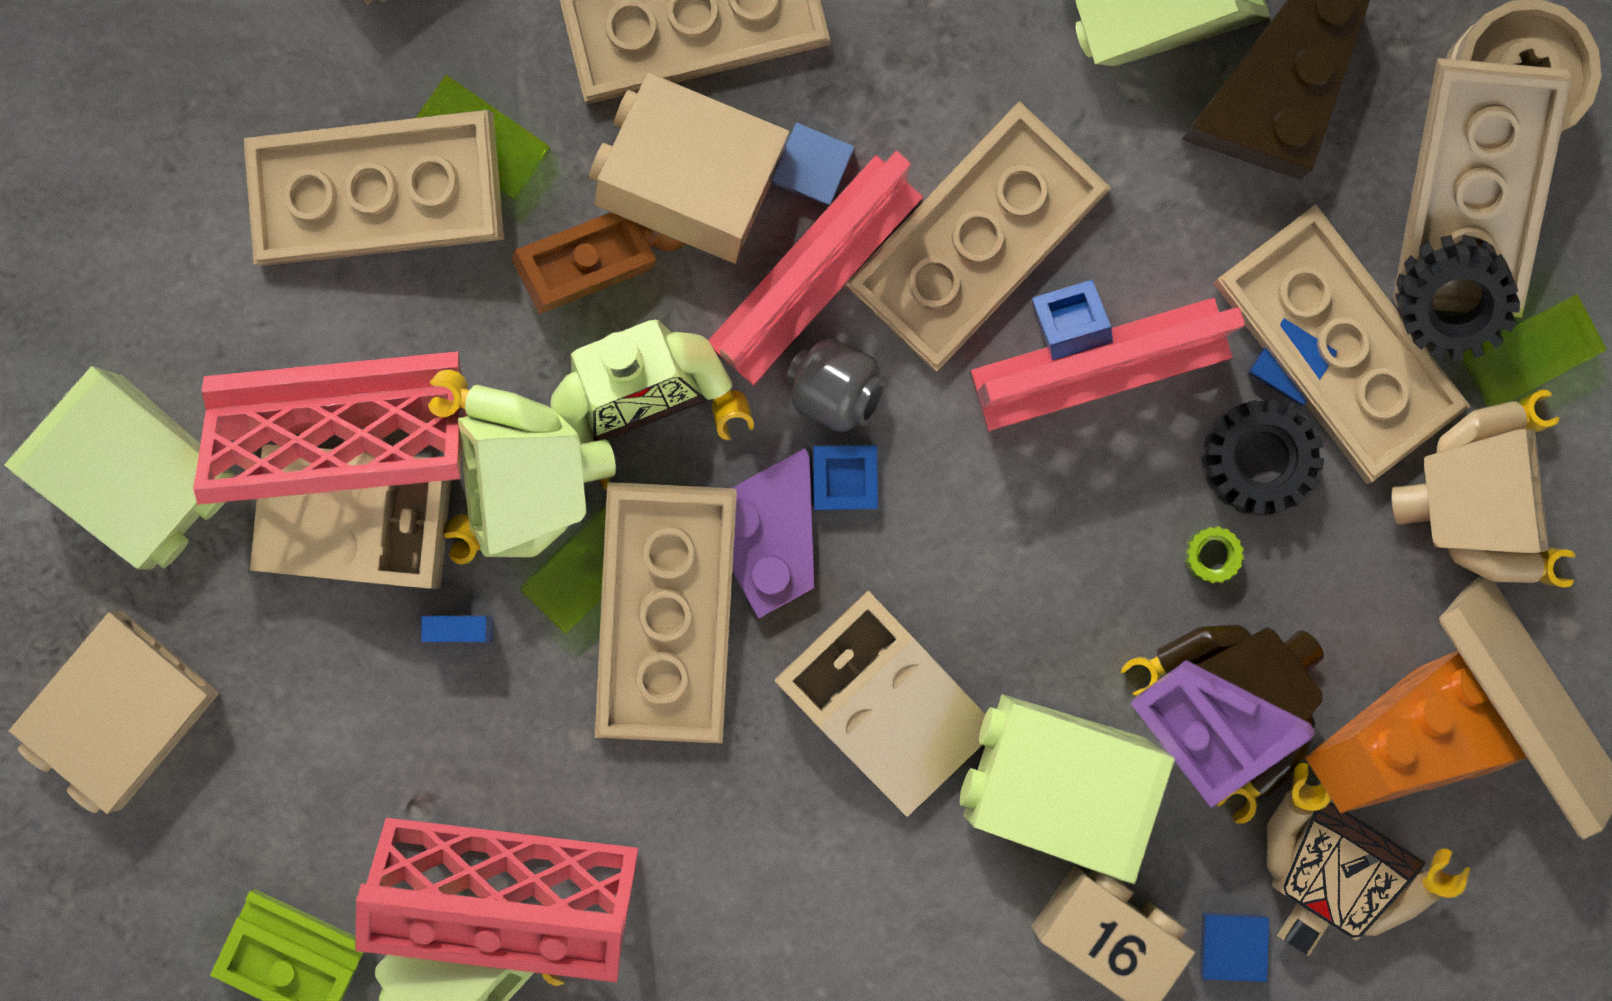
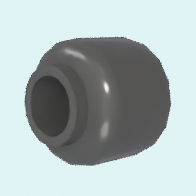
M828 338L818 342L810 351L801 349L792 360L786 377L787 383L793 386L792 403L795 410L799 414L839 432L849 431L857 424L861 426L868 424L877 412L886 388V382L880 378V368L874 357L836 339Z

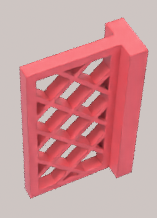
M897 150L886 162L877 155L872 158L708 340L715 352L753 387L842 290L846 282L865 264L923 200V196L907 183L911 163Z
M1214 297L1113 327L1112 343L1052 360L1046 347L970 370V375L987 432L1228 361L1233 357L1227 336L1244 327L1245 323L1240 306L1219 312Z
M459 352L204 376L201 392L206 412L193 487L197 505L460 479L462 447L458 418L467 417L466 411L463 408H458L454 414L448 417H438L430 411L428 406L434 397L454 400L453 394L449 389L442 386H433L430 384V381L437 373L443 370H454L463 376ZM398 428L410 434L395 446L382 441V439ZM333 435L345 440V442L328 453L317 447ZM270 441L280 446L279 449L264 459L252 454ZM429 445L445 453L444 457L413 458L414 455ZM364 451L376 457L373 461L364 465L350 466L347 464ZM299 458L311 463L302 471H282V469ZM235 464L246 470L236 477L214 479Z
M386 818L367 883L361 884L356 900L355 951L617 982L622 943L637 866L638 848ZM396 842L423 845L427 850L406 859L394 846ZM468 851L485 852L491 858L470 867L459 855ZM535 858L549 860L555 866L535 875L523 863ZM443 864L454 874L432 884L422 872ZM595 866L618 868L621 869V872L598 882L586 870ZM506 871L518 882L497 892L485 880ZM570 879L582 891L562 900L550 887ZM405 880L414 890L393 888L391 886ZM469 888L479 898L455 894ZM533 896L542 905L525 904L519 902ZM598 904L607 913L584 910Z

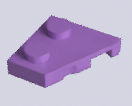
M805 448L733 487L737 491L732 571L758 619L814 588L810 461Z
M1188 661L1183 662L1141 692L1130 703L1166 751L1175 758L1174 761L1210 808L1312 739L1315 730L1309 723Z

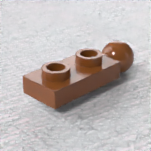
M610 212L515 249L511 260L540 315L652 270L657 261L650 248L652 246L660 251L671 252L682 248L686 243Z

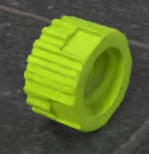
M1215 526L1214 528L1205 527L1202 530L1196 531V534L1191 535L1190 540L1186 542L1187 550L1185 551L1186 560L1184 562L1187 564V569L1192 573L1191 575L1199 578L1200 581H1209V583L1217 581V583H1222L1224 580L1231 579L1233 575L1238 573L1237 570L1242 567L1241 562L1244 560L1242 551H1244V547L1241 546V541L1237 539L1236 534L1231 533L1229 529H1221L1220 526ZM1210 540L1220 541L1227 550L1226 562L1218 570H1212L1204 566L1199 557L1202 547Z

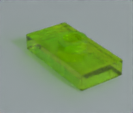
M446 74L415 118L489 110L494 113L500 190L516 201L552 150L551 147Z
M1575 294L1515 325L1512 332L1507 330L1502 332L1501 335L1504 342L1496 349L1488 340L1482 343L1485 352L1484 356L1474 359L1471 349L1463 352V361L1487 407L1509 402L1607 351V348L1578 294Z
M606 503L520 586V591L565 635L602 600Z

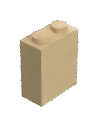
M647 72L638 93L627 90L620 103L614 125L621 129L613 146L602 143L593 161L589 179L597 181L594 205L736 264L772 183L771 180L786 147L789 131Z
M124 611L108 612L9 729V732L22 742L18 747V751L27 761L44 772H48L53 768L70 783L66 791L79 805L92 813H97L101 809L106 814L123 809L220 692Z

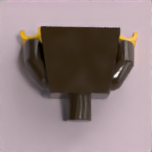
M1239 624L1197 627L1158 648L1157 657L1151 660L1146 657H1136L1124 664L1121 674L1137 664L1143 665L1150 670L1151 682L1147 687L1140 688L1132 693L1137 696L1157 682L1160 676L1168 674L1183 662L1188 661L1309 723L1315 730L1316 723L1312 714L1322 703L1323 696L1321 690L1308 675V672L1324 659V652L1319 642L1311 634L1303 630L1297 631L1288 640L1283 642L1275 630L1269 627L1251 634ZM1312 739L1217 803V806L1219 807L1224 804L1231 795L1241 794L1247 798L1245 806L1232 816L1233 822L1240 824L1251 820L1255 815L1257 807L1255 799L1260 794L1269 796L1294 774L1295 767L1298 764L1306 763L1305 757L1308 756Z

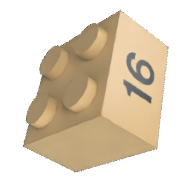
M1074 864L1031 927L1043 944L1125 1001H1162L1195 953L1182 940L1188 930L1148 900L1141 910L1128 902L1134 892L1117 878L1092 869L1087 873Z

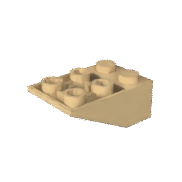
M263 445L261 459L279 449L280 446ZM320 448L321 450H323V451H325V452H327V453L330 452L331 450H333V449H322V448ZM363 452L347 464L350 466L364 465L370 463L376 457ZM413 456V458H415V459H425V458H427V457H416V456ZM299 458L282 469V471H302L311 463ZM452 480L257 499L250 571L441 589L446 542L443 533L448 522Z
M868 590L774 680L906 817L982 746L979 744V734L985 713Z

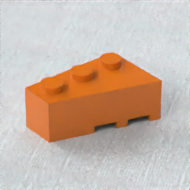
M1458 650L1414 669L1305 757L1340 813L1397 799L1419 791L1443 787L1465 779L1485 776L1528 759Z

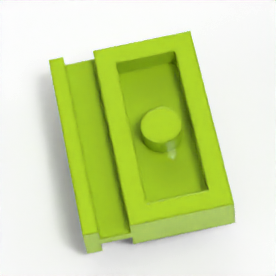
M255 888L250 890L245 899L244 907L228 935L210 976L262 1001H342L364 953L355 951L356 936Z

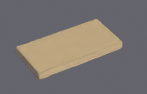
M560 0L586 105L624 96L627 90L637 93L647 72L677 83L830 45V37L820 0Z
M1437 58L1396 282L1399 274L1407 275L1404 263L1410 255L1418 261L1423 258L1419 247L1427 242H1430L1435 251L1443 248L1440 237L1452 235L1455 245H1461L1463 235L1474 236L1478 247L1485 240L1494 246L1497 256L1501 253L1506 260L1519 291L1517 295L1520 300V313H1512L1514 317L1522 318L1572 82V76L1568 69ZM1469 279L1450 281L1436 291L1433 298V308L1439 311L1468 313L1479 304L1482 289L1477 283ZM1395 282L1393 300L1395 306L1398 307L1395 294H1399V291Z
M1019 101L846 282L845 287L937 373L1109 192L1111 187Z
M489 110L244 138L253 262L255 265H278L504 240L494 113Z
M1314 205L1213 282L1232 309L1240 306L1245 326L1263 349L1266 347L1307 401L1306 406L1366 484L1375 481L1470 407L1469 403L1436 360L1430 356L1426 347L1420 350L1413 343L1411 334L1406 332L1400 313L1317 205ZM1283 318L1317 338L1319 354L1329 365L1320 380L1281 328L1280 323ZM1327 345L1338 351L1335 357L1329 353Z
M607 483L595 738L723 743L736 489Z
M1480 576L1468 583L1440 616L1439 622L1577 835L1584 840L1602 831L1612 814V762L1496 583Z

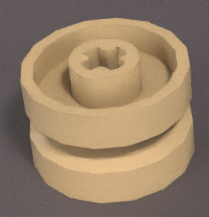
M1544 0L1509 1L1486 13L1462 34L1448 51L1446 59L1568 69L1572 76V82L1561 133L1576 125L1592 106L1602 77L1599 48L1586 24L1565 7Z

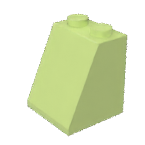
M1075 0L1081 20L1076 22V33L1083 52L1087 57H1093L1095 64L1113 67L1271 18L1266 0Z
M94 366L87 370L4 464L16 476L138 570H153L157 564L162 568L170 565L187 546L189 540L183 534L197 518L201 516L204 520H208L225 503L197 505L193 487L200 443L123 375ZM227 469L214 479L232 478L235 474L230 469Z
M1002 694L997 709L990 707L981 725L979 744L984 745L985 748L978 770L971 768L962 785L960 806L966 807L963 816L977 829L1135 884L1175 758L1145 737Z

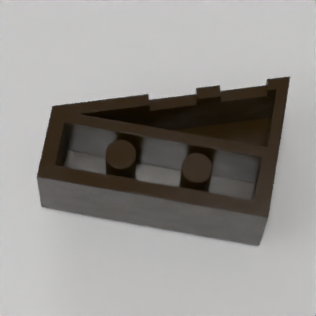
M1287 0L1181 140L1301 180L1314 168L1370 0Z

